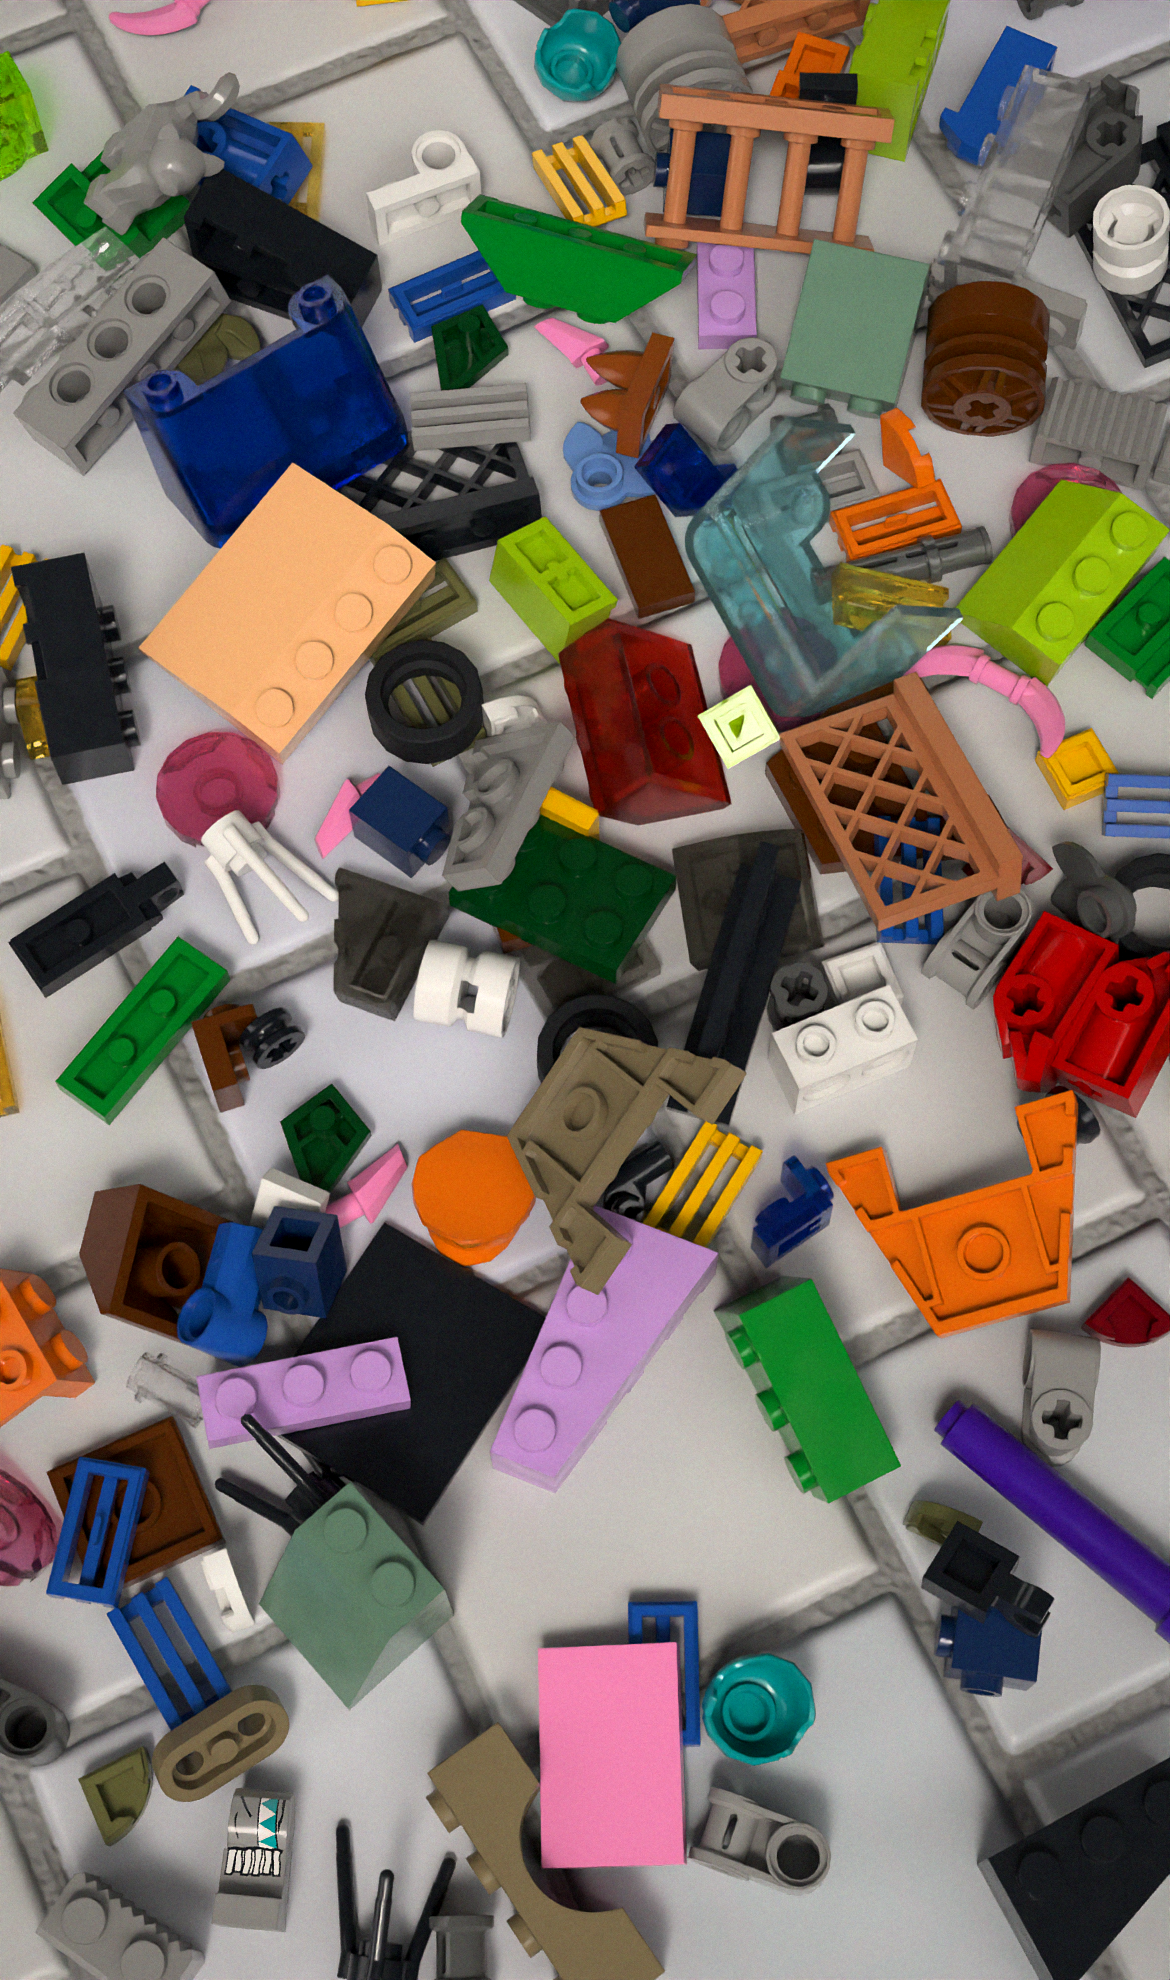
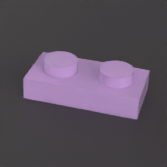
M697 242L698 349H729L733 343L740 339L756 338L754 248Z

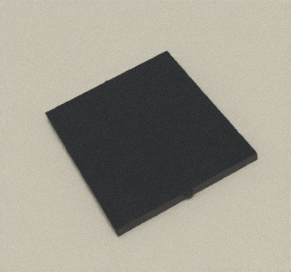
M384 1222L339 1288L327 1318L318 1319L293 1357L398 1337L411 1407L410 1409L277 1436L330 1468L334 1476L345 1477L424 1526L525 1368L546 1317L476 1277L471 1269L459 1267Z

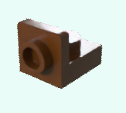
M238 1004L220 1005L209 1010L202 1019L191 1022L220 1113L245 1105L238 1084L249 1081L250 1077L239 1046V1039L245 1028L258 1018L254 1004L243 1006Z

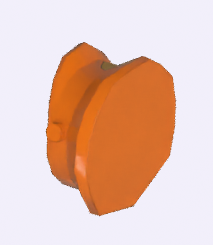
M460 1130L419 1156L411 1183L414 1206L422 1224L428 1228L429 1235L438 1251L443 1256L463 1267L491 1262L505 1250L520 1226L530 1216V1212L536 1202V1197L507 1136Z

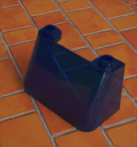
M328 274L315 282L303 286L290 300L288 313L296 330L199 386L182 372L158 370L150 373L145 379L123 391L165 495L201 537L215 548L221 549L292 462L337 490L395 456L404 448L408 441V429L404 416L343 289Z

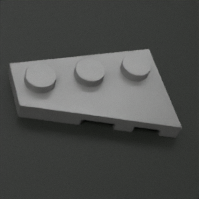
M561 721L475 741L472 755L480 764L477 775L473 774L467 777L463 789V794L470 801L468 812L455 822L442 874L457 891L502 884L503 880L512 872L515 866V856L527 832L539 819L540 807L552 783L562 773L564 759L575 739V736Z

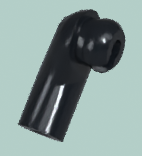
M659 1141L653 1142L623 1162L617 1176L605 1189L602 1208L643 1223L646 1216L645 1199L647 1185L674 1168L671 1157Z

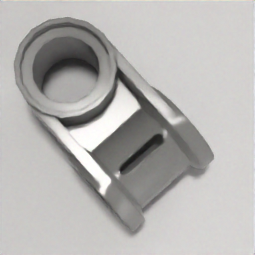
M748 337L733 343L706 372L695 378L682 391L673 409L674 419L717 452L728 450L741 437L745 429L761 413L769 408L775 400L777 385L773 376L776 373L778 362L775 349L769 342L760 338Z
M1020 889V893L996 901L991 891L979 895L955 927L950 928L927 958L921 974L928 979L937 976L966 996L965 1003L973 1010L977 1008L991 991L1005 966L1020 948L1032 917V904L1028 895L1022 889ZM992 912H1002L1014 921L1015 926L1008 929H998L992 926L985 916Z
M1031 1328L1026 1341L1023 1361L1024 1402L1021 1440L1022 1443L1050 1466H1062L1075 1457L1080 1447L1091 1434L1094 1398L1100 1370V1339L1097 1337ZM1049 1418L1059 1420L1060 1431L1067 1433L1064 1439L1061 1440L1054 1437L1053 1426L1046 1424Z
M710 1788L707 1798L713 1805L700 1844L697 1847L690 1848L688 1859L728 1876L745 1881L752 1880L790 1895L801 1896L809 1894L822 1885L830 1869L831 1852L828 1841L819 1830L809 1824L773 1812L765 1805L744 1796L719 1788ZM732 1819H736L737 1822L727 1849H722ZM795 1839L803 1840L812 1845L819 1860L815 1873L809 1878L802 1880L791 1879L786 1876L779 1868L777 1862V1853L781 1846Z

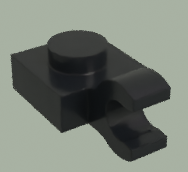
M959 1521L956 1522L923 1575L921 1588L982 1624H984L994 1607L1003 1614L1012 1626L1036 1639L1050 1617L1051 1612L1048 1610L1055 1599L1040 1587L1027 1583L1013 1575L1018 1567L1019 1555Z

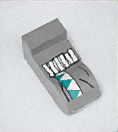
M246 1788L235 1789L229 1815L227 1849L224 1848L219 1890L218 1893H215L211 1924L221 1927L285 1932L295 1825L294 1793Z

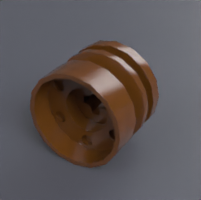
M976 281L957 285L938 295L928 308L926 359L924 360L921 407L931 421L946 430L959 434L994 437L1015 433L1032 425L1043 413L1047 373L1045 361L1047 359L1050 313L1041 298L1026 288L997 281Z

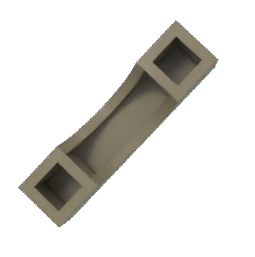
M499 1722L427 1773L437 1788L426 1796L427 1801L448 1833H451L459 1826L463 1827L477 1849L465 1859L489 1895L499 1888H503L518 1911L507 1919L506 1922L530 1958L541 1950L545 1952L559 1974L553 1980H655L665 1972L623 1907L604 1912L572 1910L553 1901L532 1880L523 1857L522 1833L528 1810L540 1791V1784Z

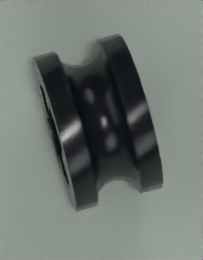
M275 1008L262 1014L250 1023L240 1036L239 1041L242 1047L248 1051H255L252 1059L260 1069L271 1068L290 1057L305 1039V1034L299 1026H290L292 1017L286 1008Z

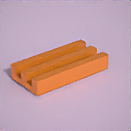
M937 479L935 482L919 490L911 487L831 511L829 518L832 531L837 532L839 548L841 552L845 551L846 562L917 544V538L932 535L934 539L955 535L962 531L961 522L941 479ZM936 502L937 506L928 508L909 515L907 513H901L892 517H888L885 519V522L872 525L866 528H862L853 532L851 529L852 526L876 520L885 516L909 510L928 503Z

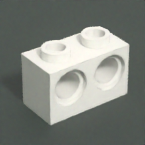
M890 984L773 1032L771 1034L767 1060L794 1115L910 1067L918 1038Z

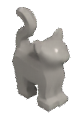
M228 72L222 76L210 94L194 91L175 101L148 104L121 131L114 133L106 142L100 161L111 172L100 174L90 183L84 204L101 216L104 224L122 236L129 229L134 218L139 214L161 206L171 196L187 195L203 177L219 173L224 168L225 162L219 157L203 153L196 147L198 142L197 121H216L228 111L239 93L240 85L236 75Z

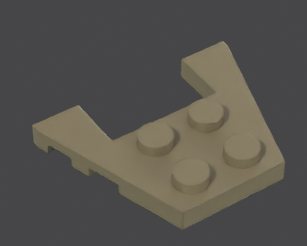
M582 1027L577 1029L507 1134V1138L534 1196L544 1201L553 1222L549 1228L557 1245L567 1249L574 1264L570 1272L577 1285L599 1295L632 1246L625 1237L593 1210V1207L607 1186L615 1179L619 1168L645 1129L651 1125L656 1113L668 1095L672 1096L694 1115L713 1125L747 1073L725 1059L716 1057L708 1059L695 1056L685 1050L671 1047L664 1049L647 1045L636 1039Z

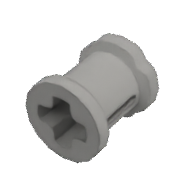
M613 118L600 125L594 131L589 144L599 159H603L610 177L622 195H630L644 189L654 179L655 161L652 156L644 153L637 141L639 133L635 123L629 118ZM613 137L618 143L614 146L611 143V138ZM634 167L636 171L635 175H632L630 173V168Z

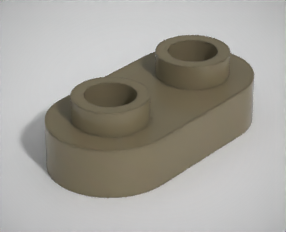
M247 1685L232 1691L167 1733L158 1742L152 1755V1768L160 1788L166 1796L179 1802H192L205 1798L273 1754L287 1737L289 1731L288 1715L277 1694L268 1687ZM253 1714L251 1717L244 1719L248 1715ZM194 1751L189 1757L182 1759L183 1757Z

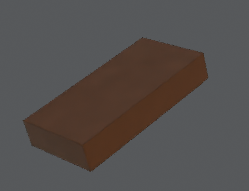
M655 494L599 511V522L638 619L695 602V590Z

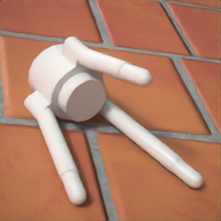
M240 810L232 811L219 819L201 838V842L211 853L204 864L218 880L237 923L250 944H256L259 936L229 873L231 870L239 877L253 869L282 904L300 922L307 921L309 913L263 860L267 852L329 901L335 902L339 899L340 895L336 889L272 838L259 821L251 824Z

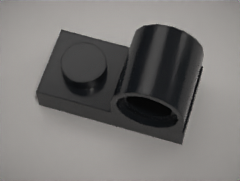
M800 73L798 99L856 105L858 92L857 74ZM818 136V142L811 144L804 195H839L846 148L840 145L841 138Z

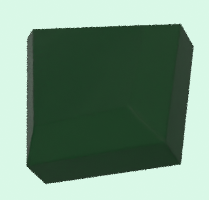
M483 304L431 326L441 391L470 388L509 355L507 344Z
M333 1084L327 1086L280 1121L299 1179L330 1194L372 1136L369 1128Z

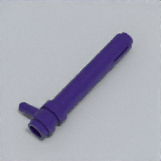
M960 1399L957 1400L934 1429L936 1433L944 1438L940 1445L1156 1623L1155 1632L1170 1644V1563L979 1406L973 1403L968 1407Z

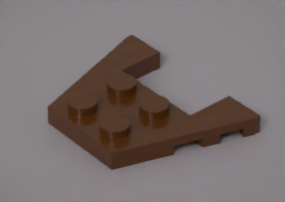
M904 647L895 649L814 721L893 694L894 679L899 678L903 667L910 659ZM877 722L863 726L859 736L888 744ZM821 741L801 748L806 758L829 765L839 749L837 746ZM781 749L766 762L765 775L820 875L847 872L787 757ZM850 751L842 769L872 777L881 759ZM892 763L883 781L914 790L901 765ZM817 778V780L821 784L822 779ZM834 783L827 798L832 804L855 811L864 792ZM988 795L989 798H990V800L992 801L993 805L995 806V804H994L993 800L991 799L990 795ZM875 796L867 814L874 817L891 816V820L898 821L906 805ZM918 808L913 816L915 821L925 822L927 818H930L927 811ZM999 813V815H1000L1001 819L1003 820L1004 824H1006L1005 821H1004V819L1002 818L1001 814ZM943 816L936 817L940 818V834L946 824ZM841 824L844 830H846L848 825ZM859 829L852 842L854 849L874 856V833ZM952 835L951 840L956 841L955 837ZM901 843L892 859L893 862L899 863L901 861ZM916 847L917 859L923 858V850L919 847ZM943 855L941 861L957 859Z

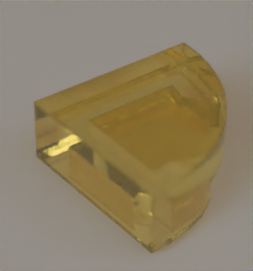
M37 676L16 679V709L30 760L50 756L35 681H38Z

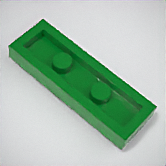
M178 936L55 1082L59 1089L110 1125L192 1027L191 1022L199 1019L231 979L228 971Z

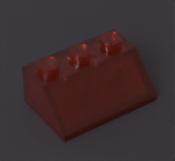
M608 618L558 653L564 678V689L569 699L576 729V741L581 751L589 785V796L594 809L598 810L599 816L639 826L721 810L732 804L720 755L697 716L708 708L691 644Z

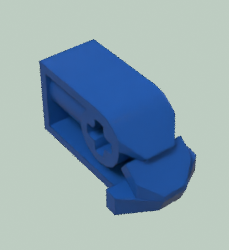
M1006 25L959 112L945 107L940 116L939 128L948 139L947 147L957 158L976 166L991 168L1005 167L1010 160L1017 158L1021 151L1022 138L1048 92L1057 46Z
M190 85L185 95L201 90ZM229 108L216 121H197L198 142L196 147L203 153L219 157L225 162L224 170L289 205L313 167L293 134L233 108ZM203 177L197 183L199 187H201L206 177Z

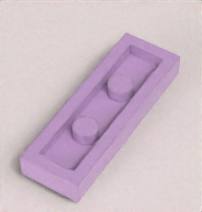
M398 1337L196 1376L209 1449L256 1440L241 1424V1417L244 1414H251L272 1436L410 1409L411 1407Z

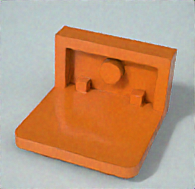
M0 1268V1427L42 1396L76 1398L95 1384L85 1365L88 1361L87 1352L80 1340L62 1325L53 1309L56 1306V1298L47 1283L33 1273Z

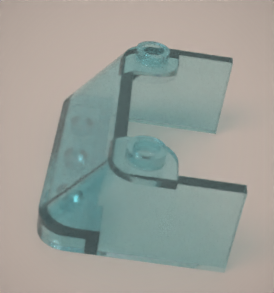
M789 416L782 421L692 518L685 534V550L689 561L770 708L782 717H809L902 677L964 617L958 608L895 605L881 620L870 623L860 632L832 581L822 580L823 585L817 586L813 573L819 572L820 576H823L827 572L812 548L810 541L825 526L830 513V497L818 473L856 433L851 424Z

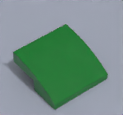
M102 151L82 172L71 163L32 203L106 277L137 261L154 249L163 237L168 239L185 224L184 215L191 203L183 195L171 196L161 206L136 216L129 229L121 236L102 222L103 218L84 204L90 183L100 174L111 172L100 161Z

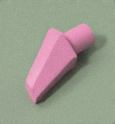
M555 318L546 319L534 326L570 360L576 369L584 366L596 386L608 382L599 376L586 362L587 357L603 353L609 347L603 338Z
M380 773L356 786H353L349 779L344 781L314 838L322 859L353 830L349 809L381 775Z
M399 1145L394 1146L354 1179L348 1181L347 1184L351 1193L327 1205L325 1212L338 1216L340 1228L365 1215L370 1224L375 1221L407 1169V1164Z

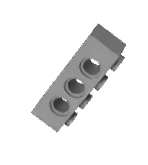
M163 237L150 253L145 254L138 261L134 272L119 290L101 304L95 318L78 338L65 346L59 360L38 384L32 386L24 395L22 403L13 414L33 440L84 476L230 304L231 300L215 272ZM161 307L158 311L152 313L155 309ZM125 350L121 355L113 358L117 353ZM87 394L82 400L76 402L81 396Z

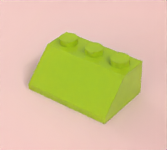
M1061 479L955 607L951 616L1029 676L1038 678L1048 686L1085 641L1089 633L1098 625L1154 556L1170 529L1120 492Z

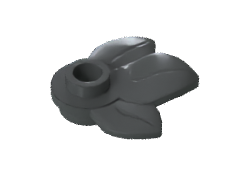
M1067 841L1054 845L1052 847L1053 854L1060 869L1067 878L1062 881L1051 897L1052 905L1079 927L1118 944L1119 938L1130 934L1135 926L1137 905L1132 892L1115 878L1105 875L1093 855L1083 846Z

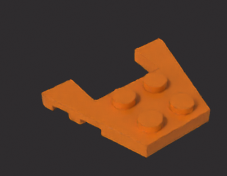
M1073 1090L1014 1107L1033 1170L1029 1175L903 1211L887 1151L884 1148L878 1147L825 1163L829 1175L841 1189L855 1210V1214L867 1232L871 1234L891 1264V1268L939 1338H946L1070 1303L1078 1101Z

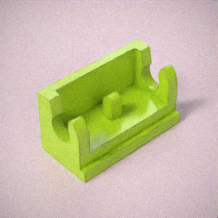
M546 516L497 541L489 582L559 664L573 658L578 648V641L585 633L593 642H597L606 629L611 609L616 607L618 599Z

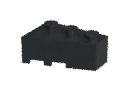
M224 169L213 176L205 178L184 215L193 258L215 272L229 299L355 342L382 291L377 254Z
M85 553L11 567L14 586L18 589L26 610L28 623L23 624L27 645H32L38 681H35L50 757L62 785L134 771L131 747L141 746V739L134 710L124 711L121 694L131 693V686L124 657L114 658L111 642L121 640L118 618L114 605H102Z
M1170 1757L977 1864L1039 1980H1080L1170 1874Z

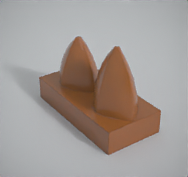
M652 332L644 352L616 350L586 358V362L599 376L620 388L593 393L581 398L580 401L586 412L604 427L618 432L616 453L639 458L670 383L675 338Z

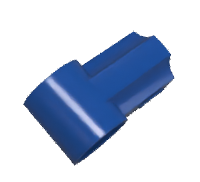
M229 1222L219 1224L202 1288L196 1290L183 1305L178 1317L177 1335L179 1340L185 1345L234 1366L242 1367L256 1358L263 1347L267 1335L268 1324L266 1316L262 1311L258 1310L261 1296L252 1258V1252L263 1229L256 1226Z

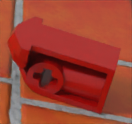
M1046 911L1043 912L1013 959L993 995L996 1037L1003 1059L1011 1057L1017 1088L1022 1091L1048 1093L1056 1086L1057 1077L1051 1067L1052 1062L1101 973L1114 964L1119 963L1118 944Z
M1170 951L1160 953L1150 959L1149 957L1122 961L1101 973L1051 1064L1061 1086L1131 1117H1137L1170 1053ZM1134 997H1139V1006L1130 1004ZM1119 1002L1127 1004L1123 1011H1118L1117 1004Z

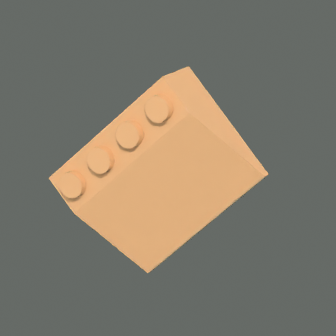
M292 462L138 649L283 765L435 579L436 562L390 525Z

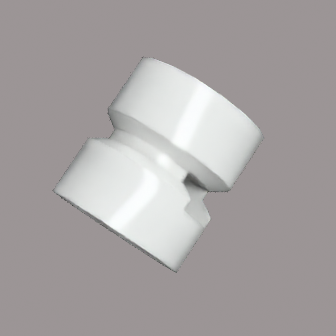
M1142 185L1121 186L1111 190L1102 197L1094 210L1093 270L1098 282L1110 291L1121 295H1137L1151 290L1162 280L1167 270L1170 209L1164 197L1154 189Z
M430 940L419 970L414 998V1019L451 1027L460 1019L464 1020L467 1031L503 1038L507 1032L514 1007L520 973V957L483 950L477 958H473L470 956L466 946ZM469 983L479 986L477 996H467Z

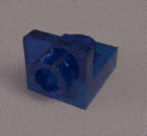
M681 423L665 424L634 466L636 471L674 517L708 516L717 512L729 500V490L741 475V472L734 463L714 465Z
M795 1155L783 1162L780 1178L782 1185L794 1200L789 1202L786 1197L780 1198L767 1206L755 1218L757 1226L753 1228L751 1249L765 1268L771 1266L830 1224L833 1204L830 1200L834 1198V1194L829 1183L814 1166L805 1169Z

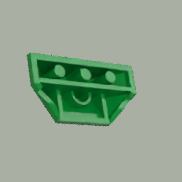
M479 194L462 211L461 224L505 292L523 297V301L526 304L536 308L549 309L556 306L577 312L576 315L581 320L594 324L616 323L678 286L693 269L697 254L683 250L679 251L499 201L496 198Z

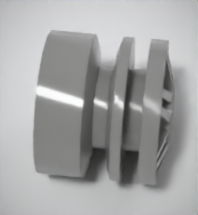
M686 4L668 7L656 12L632 28L618 47L616 67L630 103L633 106V111L647 147L655 155L656 152L667 153L670 129H673L668 126L669 119L659 118L657 105L660 83L753 93L743 66L738 60L723 17L710 7ZM704 123L702 132L727 134V125Z

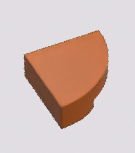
M898 408L881 414L883 466L918 490L935 482L930 453L921 456L913 437L909 433L910 430L916 428L913 421Z

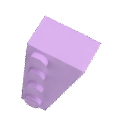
M595 1205L593 1210L625 1237L632 1246L599 1295L587 1291L575 1283L570 1272L574 1264L570 1259L491 1447L490 1456L493 1469L556 1493L607 1424V1419L640 1379L645 1367L664 1341L670 1338L681 1323L684 1314L700 1292L702 1293L716 1275L718 1252Z

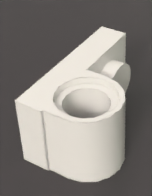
M443 130L429 131L421 135L413 144L411 152L414 176L400 181L388 182L380 188L366 193L370 227L379 246L461 216L462 211L481 194L480 171L457 135Z

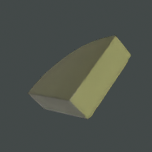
M919 1500L912 1503L903 1525L906 1526L905 1529L942 1546L957 1521L979 1532L983 1521L938 1503Z
M144 1746L78 1779L105 1845L109 1847L123 1839L136 1826L148 1805L152 1790L153 1772L150 1755Z

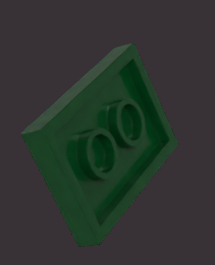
M540 814L536 824L527 832L515 856V866L512 872L503 880L502 884L464 891H457L452 886L449 891V905L489 925L516 935L525 942L616 984L676 890V875L591 836L587 837Z

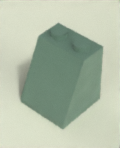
M814 239L780 377L782 388L791 391L790 398L814 406L824 404L825 398L848 403V412L873 419H880L882 411L888 412L897 408L927 296L929 264Z
M351 1482L344 1486L294 1531L259 1602L262 1609L349 1711L454 1616L446 1591Z

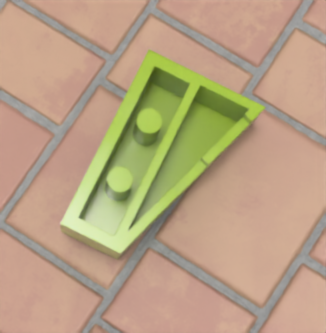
M879 0L878 4L870 2L863 27L862 36L864 38L861 45H856L849 74H857L858 92L856 105L888 108L895 121L891 143L876 142L875 149L869 150L868 154L905 162L944 39L950 0Z

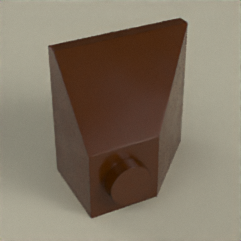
M142 1184L95 1191L79 1256L100 1314L183 1344L177 1335L178 1317L182 1307L196 1290L202 1288L219 1224L233 1221Z

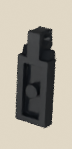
M165 862L138 879L132 872L120 878L114 873L10 939L11 941L8 943L44 997L47 998L151 931L152 927L164 919L160 912L182 897L184 891L180 882Z

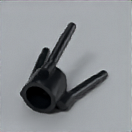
M244 1414L241 1417L242 1426L297 1484L285 1499V1502L293 1511L289 1514L225 1478H218L215 1481V1488L239 1504L282 1527L292 1537L294 1531L347 1484L340 1477L334 1476L330 1468L302 1452L314 1469V1471L308 1474L251 1414Z
M346 1824L338 1825L336 1828V1867L341 1953L337 1977L347 1980H418L420 1962L432 1930L429 1929V1917L438 1916L456 1867L455 1860L447 1857L442 1861L404 1959H401L403 1945L387 1942L394 1873L389 1869L383 1870L379 1877L371 1939H360L357 1953L350 1830Z

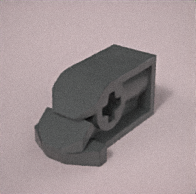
M1111 74L1106 75L1101 80L1100 91L1017 161L1018 195L1069 238L1093 218L1094 210L1102 197L1113 189L1124 185H1131L1139 175L1143 139V115H1138L1140 90L1135 86L1119 81Z

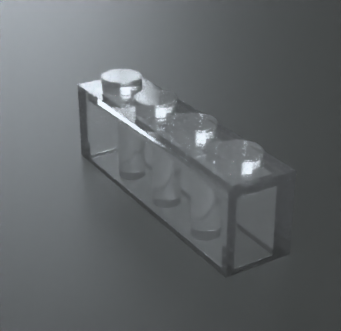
M1025 65L1016 87L1009 85L1006 87L997 115V120L1002 122L996 135L991 133L986 135L980 150L978 168L982 170L976 183L968 181L962 192L958 206V216L962 217L956 232L947 230L940 246L937 263L938 265L945 266V291L957 285L976 281L1006 282L1020 286L1088 119L1091 82Z

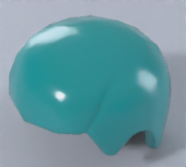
M574 8L567 10L555 25L550 28H544L537 42V50L534 56V69L542 86L562 101H590L602 94L613 82L617 72L615 63L621 40L614 24L596 11Z
M770 1653L742 1655L727 1662L716 1672L705 1691L701 1705L704 1711L702 1719L707 1736L726 1757L751 1766L779 1761L780 1758L791 1755L807 1729L814 1724L816 1717L810 1681L794 1662Z

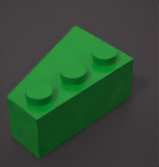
M781 1276L713 1310L725 1332V1337L732 1354L743 1370L745 1369L757 1391L755 1400L765 1422L773 1432L778 1430L790 1452L789 1455L784 1457V1460L794 1483L802 1494L811 1491L813 1497L829 1504L901 1467L811 1278Z

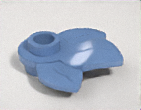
M577 422L572 427L563 444L564 459L573 471L571 476L572 495L581 506L595 511L617 506L626 497H647L659 492L674 477L678 467L677 458L665 454H651L649 434L639 458L616 453L618 432L611 430L601 436L594 428L582 422ZM596 484H606V485H607V486H604V487H593V486L596 485Z

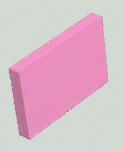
M677 1642L538 1648L541 1868L555 1870L687 1865L680 1645Z

